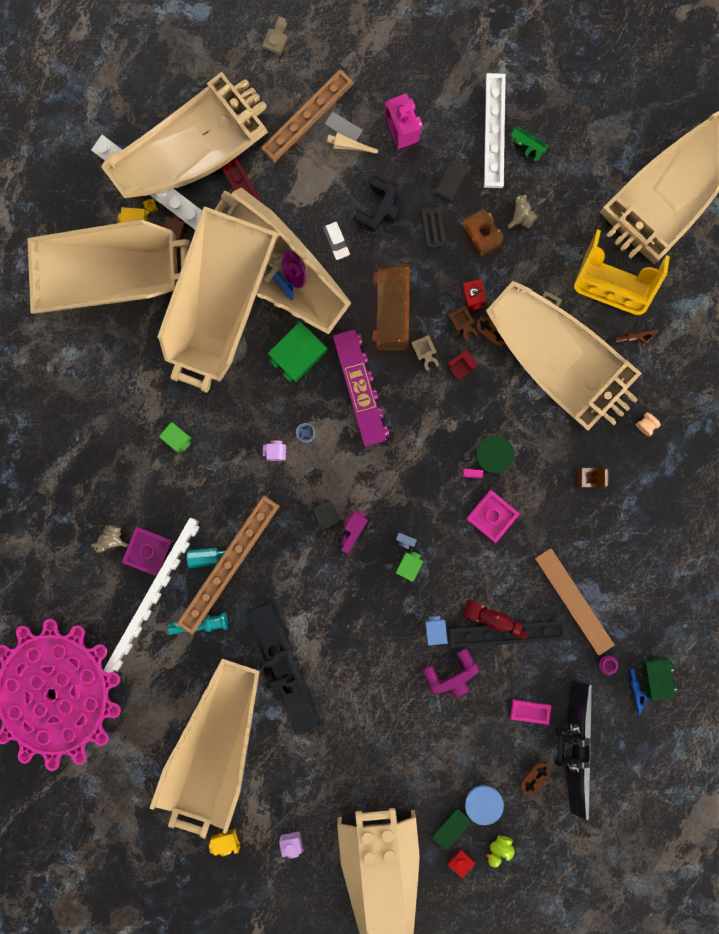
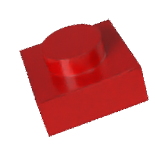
M461 849L448 862V866L461 878L475 865V861Z

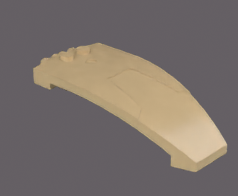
M221 72L207 83L208 87L119 153L116 154L112 151L101 167L124 198L160 193L187 185L218 170L268 133L257 117L265 110V102L263 101L255 105L260 100V96L256 94L254 88H249L245 91L249 86L247 80H243L236 86H233Z
M719 111L712 114L706 121L681 137L653 159L600 211L613 226L607 233V236H612L617 230L622 236L616 239V245L624 238L627 239L620 248L622 251L630 243L636 248L630 252V258L639 251L653 264H656L695 223L718 194Z
M512 281L486 310L500 336L528 374L587 431L601 416L606 418L612 425L616 424L615 419L609 416L606 411L611 407L617 415L622 417L624 413L614 405L615 402L626 411L630 409L625 402L619 399L623 393L632 402L636 403L638 400L627 389L642 373L588 327L552 302L533 292L532 289Z

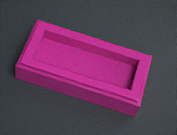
M512 699L510 719L549 725L552 706Z

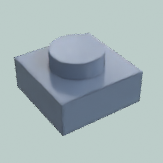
M399 532L396 540L399 541L398 545L407 549L410 546L414 547L417 541Z

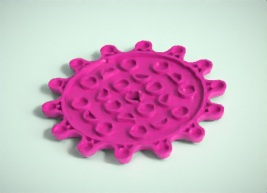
M47 619L43 623V630L40 635L35 636L28 627L20 626L16 630L18 638L16 648L10 649L5 645H0V719L2 720L0 744H6L10 740L17 741L20 747L18 760L23 764L30 762L34 754H41L44 757L45 767L49 771H55L59 767L60 758L63 754L69 755L77 765L85 763L87 759L86 743L92 741L99 746L106 745L109 735L104 730L102 722L107 717L116 718L120 715V706L110 701L108 697L109 689L119 684L120 676L115 672H104L101 663L107 655V648L102 644L96 645L92 649L86 648L83 642L85 630L79 625L72 627L70 633L63 636L59 633L57 622L53 619ZM50 689L55 690L56 699L49 697Z

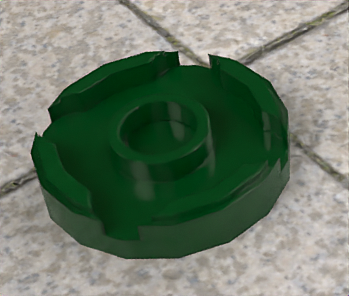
M491 435L479 443L476 449V459L479 466L485 471L500 473L511 466L514 460V449L506 438L499 435Z

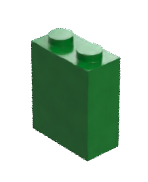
M300 321L268 353L270 357L268 361L275 368L279 366L284 371L282 375L289 382L293 380L296 383L328 349Z

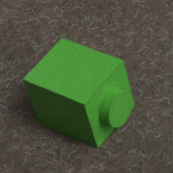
M172 422L159 436L179 453L181 451L184 452L190 446L191 442L189 441L192 439Z
M413 551L410 554L405 552L395 573L413 582L423 563V560L420 559L421 555Z

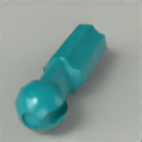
M217 548L189 550L187 553L188 567L216 566L225 551H219Z

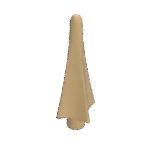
M338 132L336 136L328 135L327 142L334 144L333 149L378 153L377 149L354 141Z

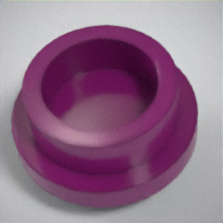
M604 656L599 661V669L605 675H612L618 670V661L612 656Z

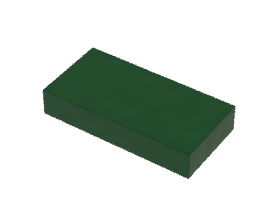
M457 807L434 832L432 838L447 851L472 823V820Z

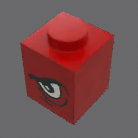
M482 279L463 283L461 288L466 308H471L472 311L482 309L483 305L487 302Z

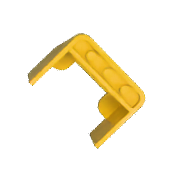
M597 229L578 272L574 285L575 290L579 294L635 315L645 313L667 275L670 256L666 255L658 270L646 267L639 272L638 276L603 263L605 253L601 248L597 247L601 230Z

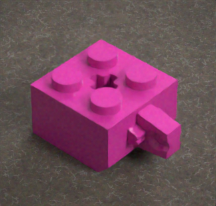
M407 93L390 99L385 103L384 116L397 149L419 142L421 134V119L419 116L416 117L414 102L412 98H408Z

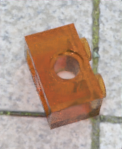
M485 209L468 217L463 222L465 230L481 257L500 247L504 239L501 230L495 228L492 215L489 212L487 213ZM480 229H487L489 231V235H482L480 233Z

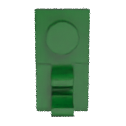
M518 126L510 135L517 144L529 146L525 152L526 156L531 151L536 150L534 161H538L542 153L546 152L549 147Z

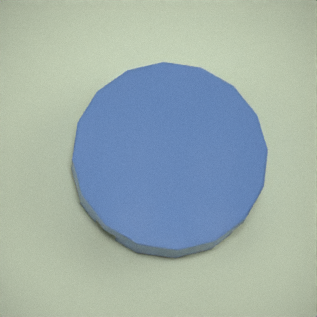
M480 785L474 787L467 794L465 809L473 822L479 825H490L495 823L503 813L504 803L501 795L495 788Z

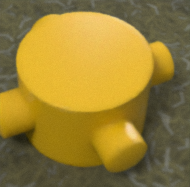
M152 198V200L143 201L147 214L158 211L159 208L155 203L156 199Z

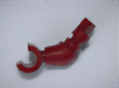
M470 599L468 600L463 616L477 622H482L496 631H509L512 635L527 639V632L521 630V622L513 621L502 612L489 609Z

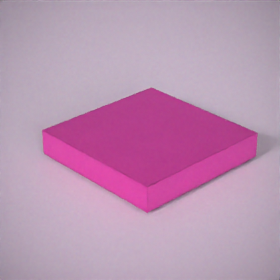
M490 489L467 516L466 520L496 543L520 513Z

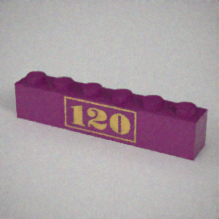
M355 329L333 335L364 447L386 442L389 432L387 426L382 425L381 418H384L382 408H377L375 400L379 398L376 388L372 389L370 382L373 381L371 370L367 371L365 366L368 360L366 353L361 352L360 345H363L361 335L356 334Z

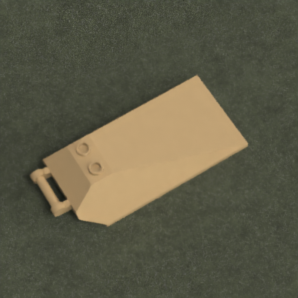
M204 206L157 336L165 361L175 364L171 374L172 380H180L201 388V391L206 393L210 389L212 379L222 380L233 361L278 237L277 232ZM182 367L204 375V380L202 381L181 373Z
M135 220L28 238L31 313L36 314L148 299L174 291L180 275L177 268V248H180L182 269L188 248L190 247V241L176 240V235L172 230L145 220Z

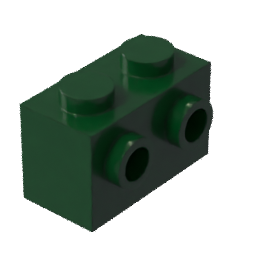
M666 657L641 660L647 698L651 701L676 698L677 685L672 679V673L674 672L672 661H669Z

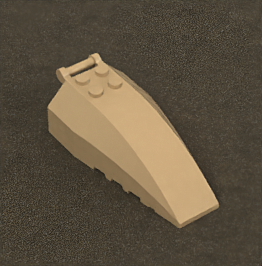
M243 188L237 189L232 194L224 191L221 195L222 199L215 208L216 211L222 213L226 205L230 204L232 207L227 215L277 232L278 237L274 245L275 252L272 256L276 258L280 253L284 254L286 251H293L299 256L306 267V283L302 288L294 287V298L292 301L285 295L273 278L268 284L261 281L257 296L274 303L278 308L291 312L293 316L302 318L310 325L329 334L350 306L351 302L311 252L272 210ZM282 261L276 263L275 265L278 266L277 273L279 272L288 281L283 271Z
M224 659L221 660L198 706L163 768L150 805V809L153 810L160 808L172 811L168 827H177L198 834L204 839L210 824L223 829V833L228 832L241 793L260 671ZM178 814L203 821V827L177 819Z
M389 808V811L367 813L356 811L357 826L342 824V817H338L337 826L341 866L359 933L414 934L420 858L415 810H411V818L401 822L396 820L395 808ZM390 819L391 823L363 826V821Z

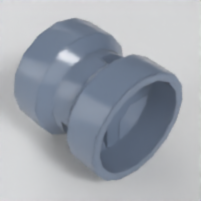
M303 423L297 427L296 436L300 442L310 443L314 440L316 433L312 425Z

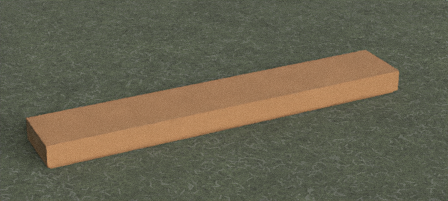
M339 69L260 148L261 151L275 163L354 82Z
M549 548L534 559L597 655L599 656L613 647L614 643L553 550Z

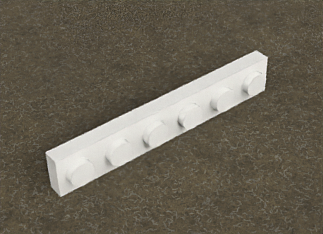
M486 74L484 188H503L506 74Z

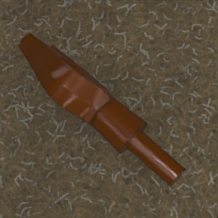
M659 329L626 334V336L615 338V343L639 340L641 343L646 344L650 342ZM646 335L650 336V338L647 340L643 339V337Z

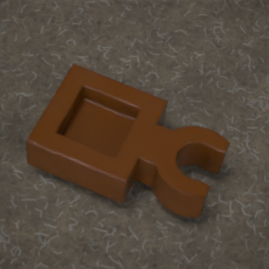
M466 306L448 314L457 332L463 331L465 342L469 341L467 337L469 332L473 333L474 337L478 336L476 329L470 326L474 323V320Z

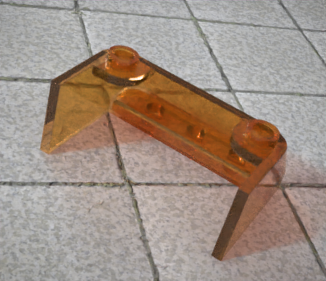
M410 264L378 268V272H374V284H377V330H373V341H376V350H406L409 340Z

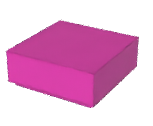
M462 469V476L480 479L483 477V470Z

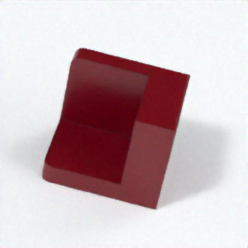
M467 350L447 364V367L457 380H460L478 366Z

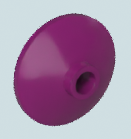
M284 252L282 257L284 274L287 280L293 283L295 288H302L306 283L305 264L295 252Z

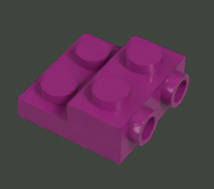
M358 509L355 510L353 515L348 514L343 523L346 525L345 530L351 533L350 536L346 534L340 543L343 546L341 550L347 554L368 521L365 519L366 514Z

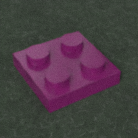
M136 527L122 563L157 576L165 562L173 540Z

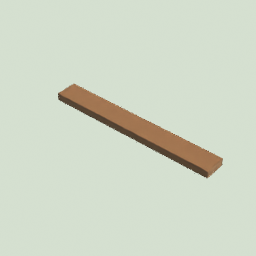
M263 495L177 622L178 626L192 635L195 633L280 507L277 503Z

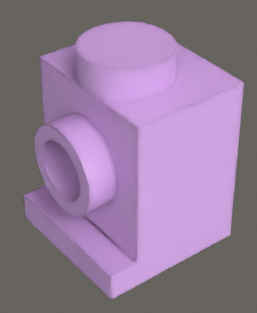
M300 831L281 835L279 843L282 857L295 858L302 854L303 845Z

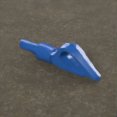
M276 272L273 279L292 301L294 298L293 283L286 281L279 272Z
M630 669L632 678L630 683L638 715H640L647 696L640 691V684L636 678L635 669ZM641 696L644 697L642 704L640 703Z

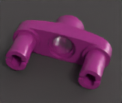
M467 648L457 652L464 667L463 671L443 681L439 680L432 665L422 670L429 684L428 688L431 694L450 690L453 697L457 698L469 692L466 681L475 676L480 669L477 663L473 662Z

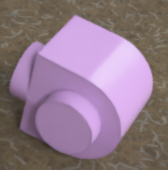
M271 441V444L263 445V456H267V461H285L286 445L282 444V441Z

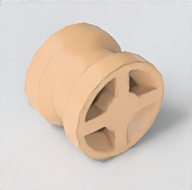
M647 412L644 414V418L636 423V426L645 435L650 437L653 434V430L659 428L661 424L653 415Z

